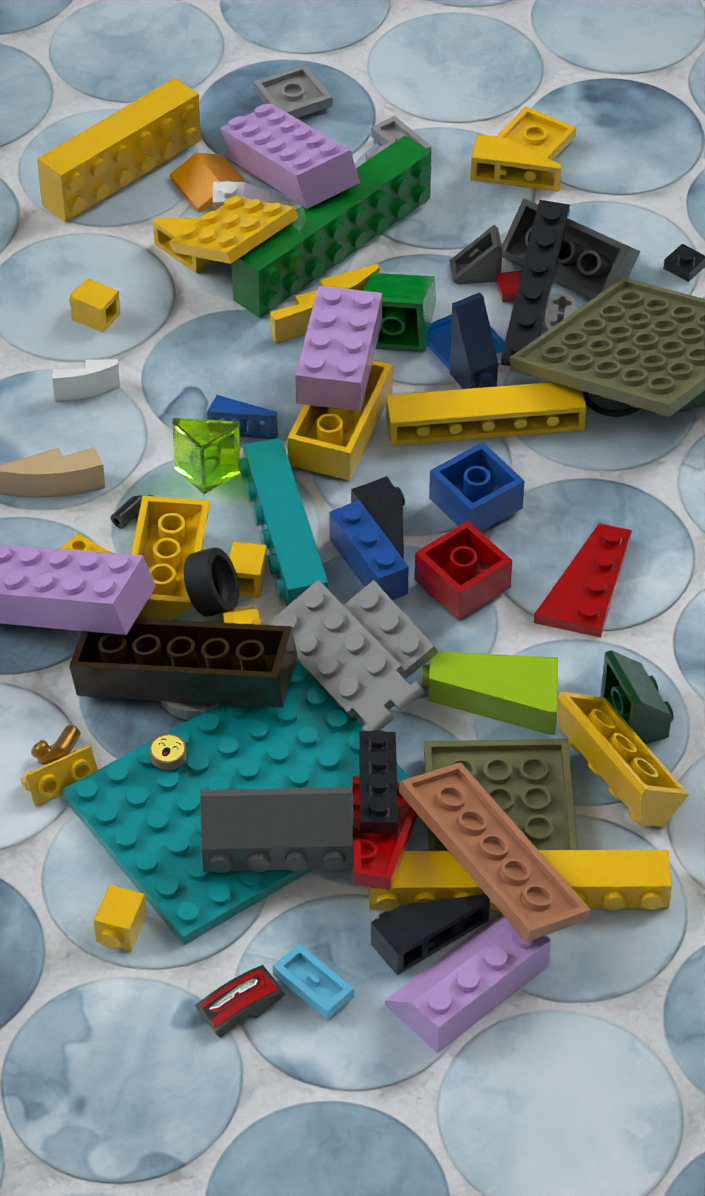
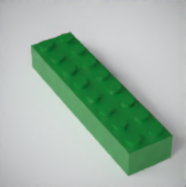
M404 135L356 168L360 180L359 184L308 209L303 206L297 208L298 219L232 263L233 301L261 318L269 311L277 308L283 301L297 294L310 282L320 278L330 268L341 263L357 249H361L374 237L384 233L387 228L405 218L411 211L425 204L431 195L432 152Z

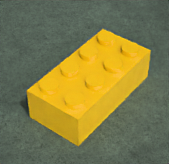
M373 360L361 411L303 405L287 437L290 465L351 481L386 407V395H392L393 365Z

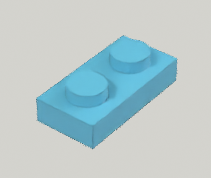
M298 944L273 965V975L326 1020L354 998V988L301 944Z

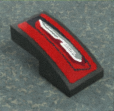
M261 965L225 983L195 1006L214 1033L221 1038L249 1014L256 1019L286 994L266 967Z

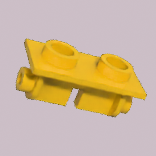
M88 745L82 749L76 748L73 753L32 772L30 770L25 772V776L21 778V783L26 791L30 790L35 806L61 795L62 789L98 770L91 746Z

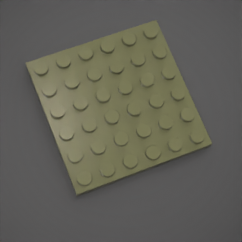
M623 277L509 357L510 369L522 372L527 376H536L549 380L554 384L576 388L581 392L596 394L607 400L626 403L634 408L656 412L660 416L670 417L705 390V299Z

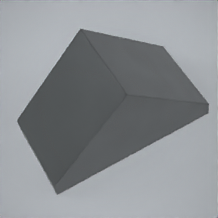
M493 225L449 260L453 282L456 284L496 282V273H501L503 250L497 226Z

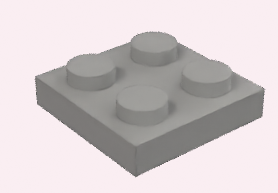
M306 64L254 81V92L264 104H273L295 118L333 106V97Z

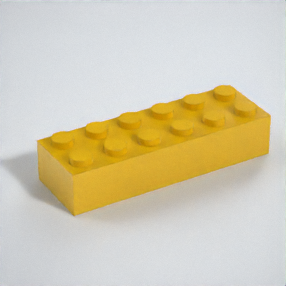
M173 78L38 157L37 164L42 206L64 222H67L201 141L199 94L178 79Z

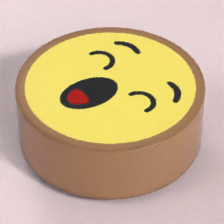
M164 734L156 737L150 744L152 764L161 770H174L182 766L186 760V745L183 739L173 734Z

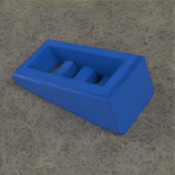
M216 395L207 411L209 433L276 439L278 436L276 411Z

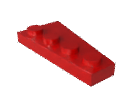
M599 523L535 612L534 623L601 638L630 544L632 530Z
M353 776V884L391 890L418 816L398 792L399 783H397L398 834L360 833L359 777Z

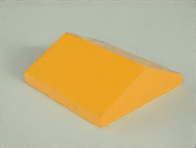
M194 153L170 173L172 182L198 213L213 208V182H245L223 154Z

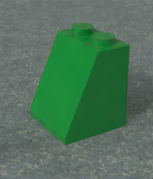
M372 273L363 291L382 293V324L376 348L426 351L436 303L435 276Z

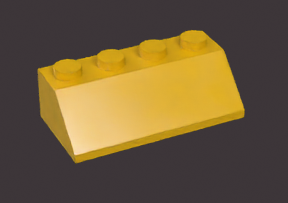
M142 496L131 555L144 556L156 588L136 619L172 620L192 607L184 583V564L186 558L191 553L202 551L210 500Z
M561 691L557 696L559 728L568 737V744L576 751L581 752L587 759L590 770L604 779L609 785V792L627 806L630 810L629 815L636 823L642 826L664 827L688 797V792L606 698Z

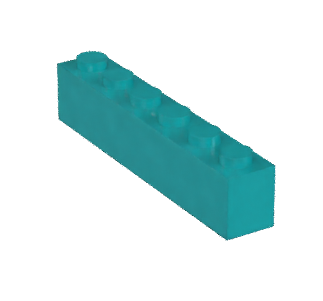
M282 438L243 444V458L238 459L241 478H247L248 482H245L248 501H254L255 506H253L254 521L256 526L262 525L263 529L260 530L261 544L266 545L267 550L269 549L270 554L267 555L271 575L277 574L278 579H275L277 596L279 600H285L287 607L318 579L328 589V580Z

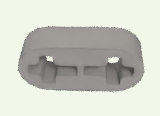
M557 293L549 298L545 332L576 311V300L573 296L566 293ZM559 308H565L564 312H558Z

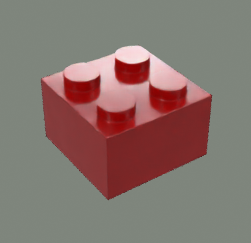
M469 521L464 522L415 552L414 580L458 620L511 588L512 559Z

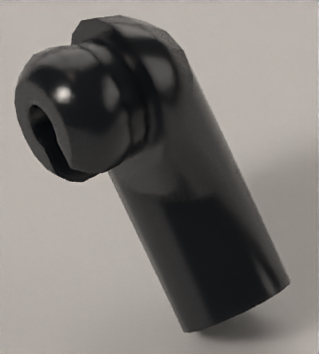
M132 496L111 515V521L116 527L123 528L130 520L138 518L142 496Z

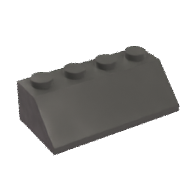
M523 198L502 244V257L521 266L524 265L538 204ZM568 218L554 281L593 299L623 277L629 278L641 251Z
M352 787L200 790L203 872L302 871L304 869L339 870L342 868H353Z

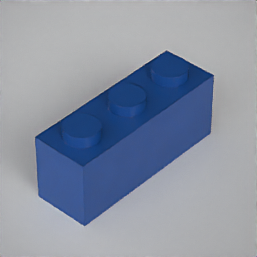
M360 500L330 511V540L362 585L366 587L374 580L392 600L407 595L409 566Z

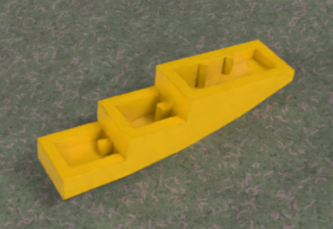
M378 264L370 265L321 279L319 284L326 287L363 291L372 273H380V267ZM317 290L295 296L294 306L270 312L271 337L275 344L307 332Z

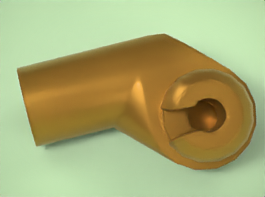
M68 725L64 728L57 741L51 746L45 740H40L31 749V755L38 759L37 763L47 765L71 752L81 733L77 727Z

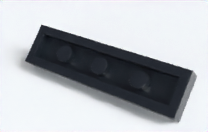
M382 730L359 732L360 833L398 834L396 732H385Z

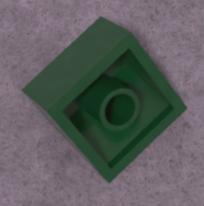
M612 650L605 652L600 697L606 698L645 744L668 738L670 723L673 721L674 715L669 702L663 701L658 693V685L655 678L647 674L642 663Z

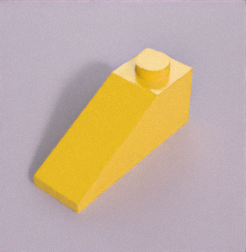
M477 134L471 156L470 180L559 192L562 165L508 138Z

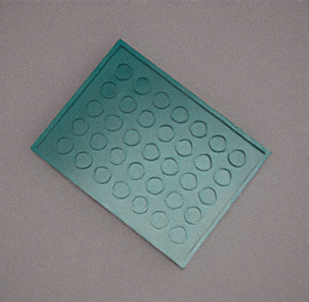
M296 661L283 708L221 704L217 708L208 709L164 733L177 735L185 742L186 760L179 768L161 770L155 767L150 759V744L153 741L151 740L62 789V795L65 802L139 892L145 893V899L180 942L185 945L314 870L203 872L200 790L352 787L353 776L359 777V732L363 731V726L355 717L351 718L311 674ZM397 764V783L400 784L402 780L410 777ZM352 804V829H353V804Z

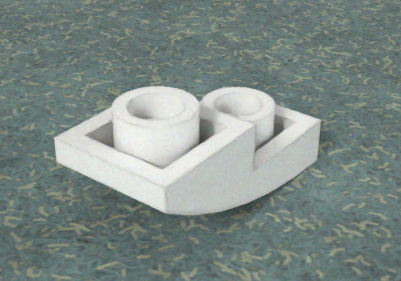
M118 359L86 360L85 369H53L52 381L55 401L89 398L120 387Z

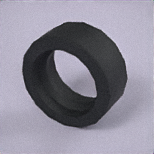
M212 547L191 553L186 558L184 564V583L189 599L197 612L204 617H211L222 612L233 611L239 600V582L234 565L228 555L222 549Z

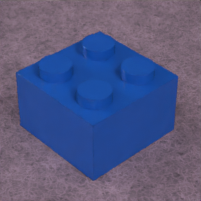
M482 442L430 470L429 499L457 526L469 521L481 532L523 509L525 481Z

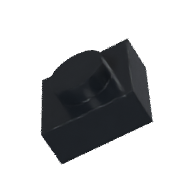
M681 244L664 259L663 269L689 282L705 268V255Z

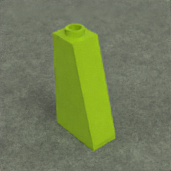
M438 652L430 659V665H423L422 686L429 687L428 701L545 734L555 735L558 657Z

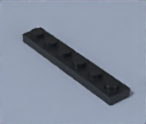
M539 200L501 355V365L510 366L509 357L541 335L570 213V204Z

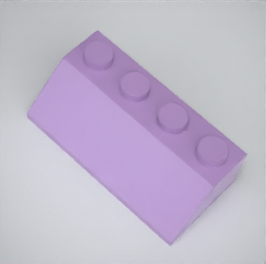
M495 915L387 998L385 1005L434 1051L439 1053L549 966L551 940L545 935L526 942L504 915Z

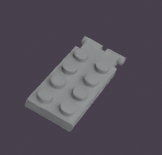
M319 579L266 624L292 626L298 656L297 661L351 718L356 714L359 715L366 723L362 727L363 731L382 730L394 719V716L389 712L394 705L402 712L425 692L417 681L410 685L401 676L405 672L403 667Z

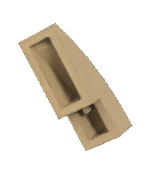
M95 447L62 456L59 448H55L0 465V494L55 497L105 488L104 466Z

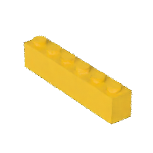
M552 382L386 395V422L390 446L583 431L585 429L586 404L583 392L578 391L576 388Z

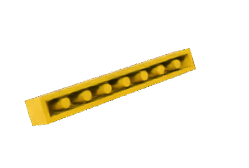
M539 850L590 909L619 910L622 908H644L646 910H656L659 908H669L672 882L668 850ZM405 851L391 890L369 887V910L392 911L402 904L482 895L485 893L449 851ZM490 900V909L500 911Z

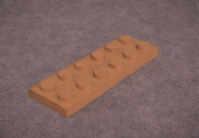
M461 762L401 781L398 790L401 796L526 942L588 919L591 909Z

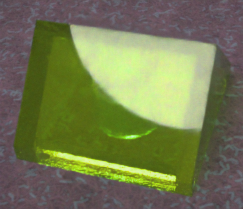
M173 418L175 469L201 493H208L240 473L238 459H241L239 422Z

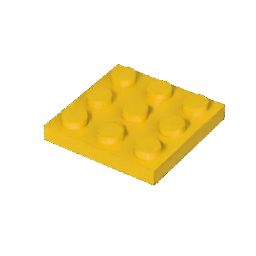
M233 196L225 200L224 205L217 210L204 214L201 217L202 220L193 226L181 229L179 235L170 240L169 244L174 253L231 264L298 219V215L293 206Z

